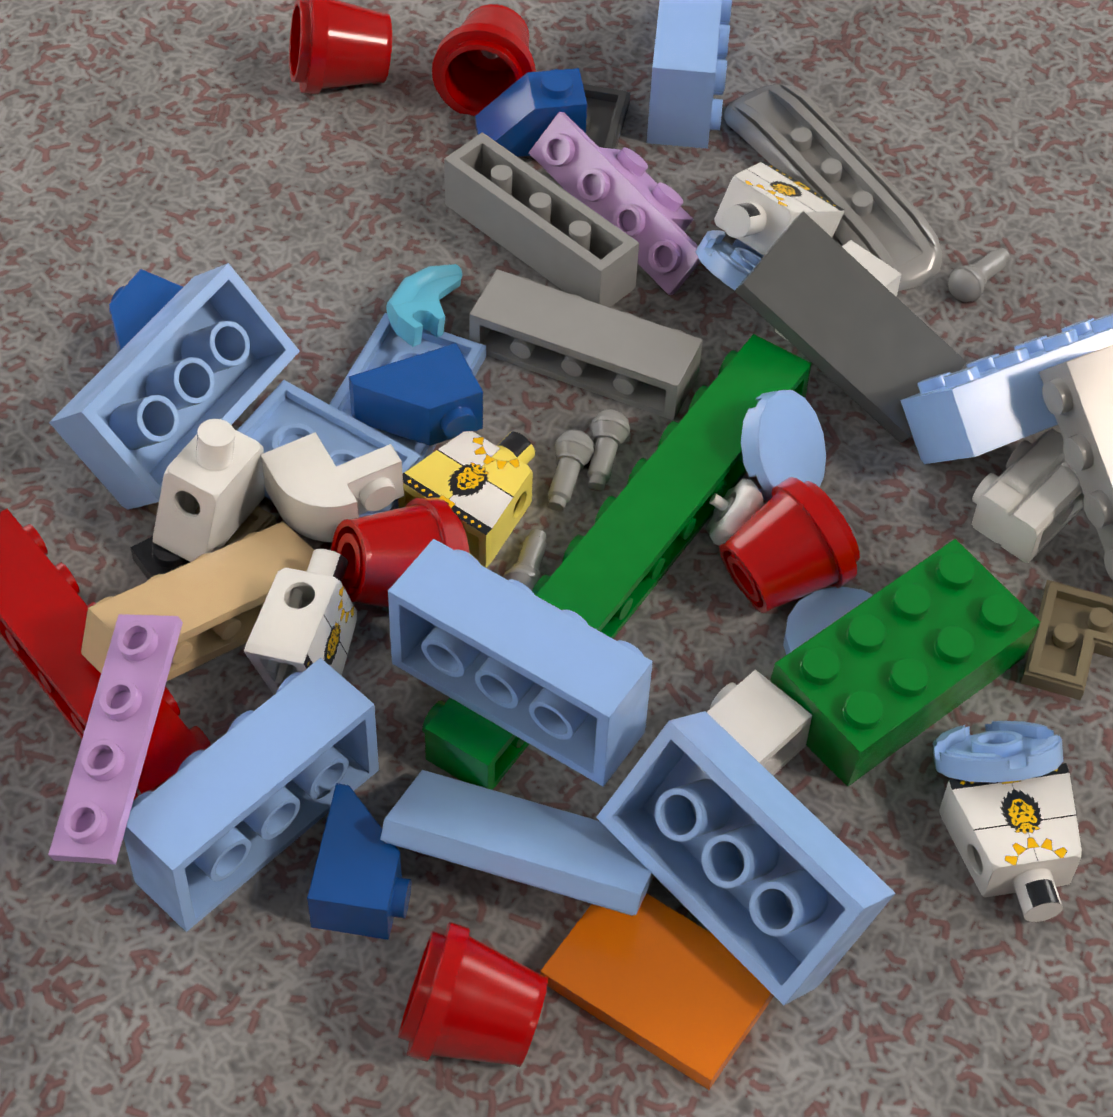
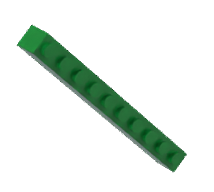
M755 334L748 339L739 351L731 350L721 364L718 377L709 387L702 385L697 390L691 400L688 413L679 423L672 421L666 427L660 438L658 449L649 459L641 458L635 464L629 475L627 486L617 498L611 495L604 501L597 513L595 524L585 536L578 534L573 538L564 553L562 564L552 576L545 574L537 581L532 590L534 595L560 610H570L577 613L589 626L614 639L713 515L716 507L709 503L711 497L716 493L724 498L727 491L735 487L747 472L743 463L741 435L743 420L748 409L756 407L758 404L756 398L762 393L793 390L806 398L812 363ZM449 698L446 702L443 700L438 701L428 712L422 726V732L425 733V757L427 761L463 782L491 790L496 787L529 745V743L452 698Z

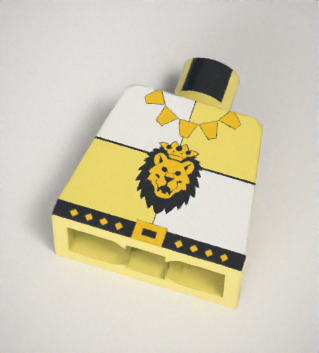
M473 431L462 432L402 474L404 496L398 499V507H405L415 498H440L444 500L463 524L468 540L469 554L475 557L483 567L487 568L532 502L533 472L527 464L535 456L534 447L525 436L514 431L510 432L497 446Z

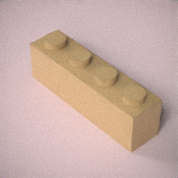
M282 521L260 532L249 533L241 540L215 552L202 554L194 561L168 573L155 575L145 583L114 597H106L88 608L81 654L102 673L119 614L178 616L183 624L167 681L247 643L277 572L283 568L307 571L314 549Z

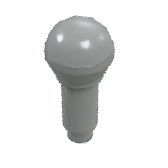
M999 248L989 252L974 265L970 264L955 268L948 278V289L951 295L956 300L964 303L973 302L980 298L987 281L1000 272L1010 260L1008 251L1004 248Z
M615 409L602 410L592 420L591 430L595 446L587 474L589 478L588 487L590 489L604 490L605 484L610 480L616 452L630 434L631 428L628 418L622 412Z
M579 430L563 432L555 442L557 467L548 492V497L550 498L548 507L550 509L564 511L566 503H569L579 471L584 468L593 456V441L588 434Z
M534 529L530 532L523 542L517 563L504 573L503 578L517 580L526 585L531 591L533 590L535 584L541 578L539 569L547 548L545 532L539 529Z

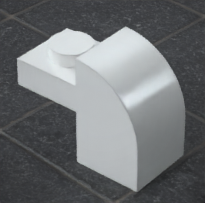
M316 432L261 454L265 488L279 514L294 531L313 540L332 542L335 530L343 520L359 518V515L368 511L384 509L394 500L404 496L402 461L391 444L339 466L334 464Z

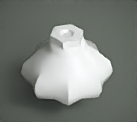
M742 479L735 487L727 491L724 498L716 493L711 497L709 503L716 508L706 530L713 543L719 546L725 543L764 505L762 493L752 480Z

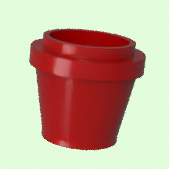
M340 0L295 1L290 28L289 69L291 81L300 84L301 93L318 95L321 89L385 83L389 73L392 53V23L388 13L378 12Z
M498 4L483 5L474 9L460 27L444 37L437 48L432 63V78L440 97L454 111L471 116H476L527 72H536L534 59L529 51V30L525 21L514 10Z
M789 477L772 489V498L725 543L721 544L719 548L723 563L732 580L755 609L761 613H766L771 609L827 586L842 587L857 576L856 562L860 559V551L855 536L835 503L813 482L805 481L803 483L795 477Z
M415 498L405 507L359 518L345 519L337 526L332 540L331 551L343 555L349 561L342 585L352 602L389 608L388 590L433 539L453 550H463L469 553L468 540L463 524L444 500L440 498Z
M449 922L444 934L432 931L424 949L399 1029L398 1038L409 1041L407 1056L428 1062L430 1056H439L521 1067L530 1048L540 1018L548 985V977L540 975L469 936L470 928Z

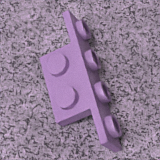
M559 112L529 151V154L565 191L639 242L638 264L668 295L674 294L700 263L696 254L698 245L684 232L694 219L681 207L683 199L668 185L661 182L657 184L645 172L648 165L637 153L625 147L622 150L598 147L564 112Z
M118 615L48 855L54 861L116 865L183 624L178 616Z

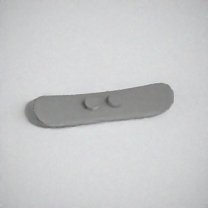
M773 84L753 90L729 103L723 116L727 125L771 165L843 208L845 211L836 228L835 236L843 245L852 240L900 272L902 275L898 291L923 285L940 271L943 253L938 237L925 217L860 153L809 96L792 85Z

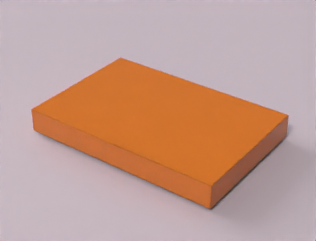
M647 893L637 914L633 916L591 904L540 971V975L548 977L547 986L708 1090H710L774 997L712 933Z

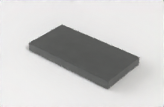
M804 211L792 221L735 290L743 300L901 443L910 438L912 433L900 400L920 393L918 382L946 372L954 373L960 371L966 364V361Z

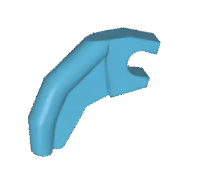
M458 265L428 266L404 278L387 302L386 310L391 326L395 333L412 347L421 344L423 329L430 331L435 337L443 335L445 314L439 300L461 285L463 274Z

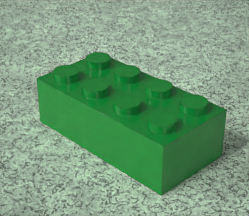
M954 539L777 661L774 665L770 681L812 714L806 745L848 787L1025 657L1041 621L962 544Z

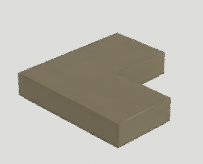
M1047 580L1037 619L1041 623L1030 644L1021 684L1081 700L1085 691L1093 653L1113 658V597Z

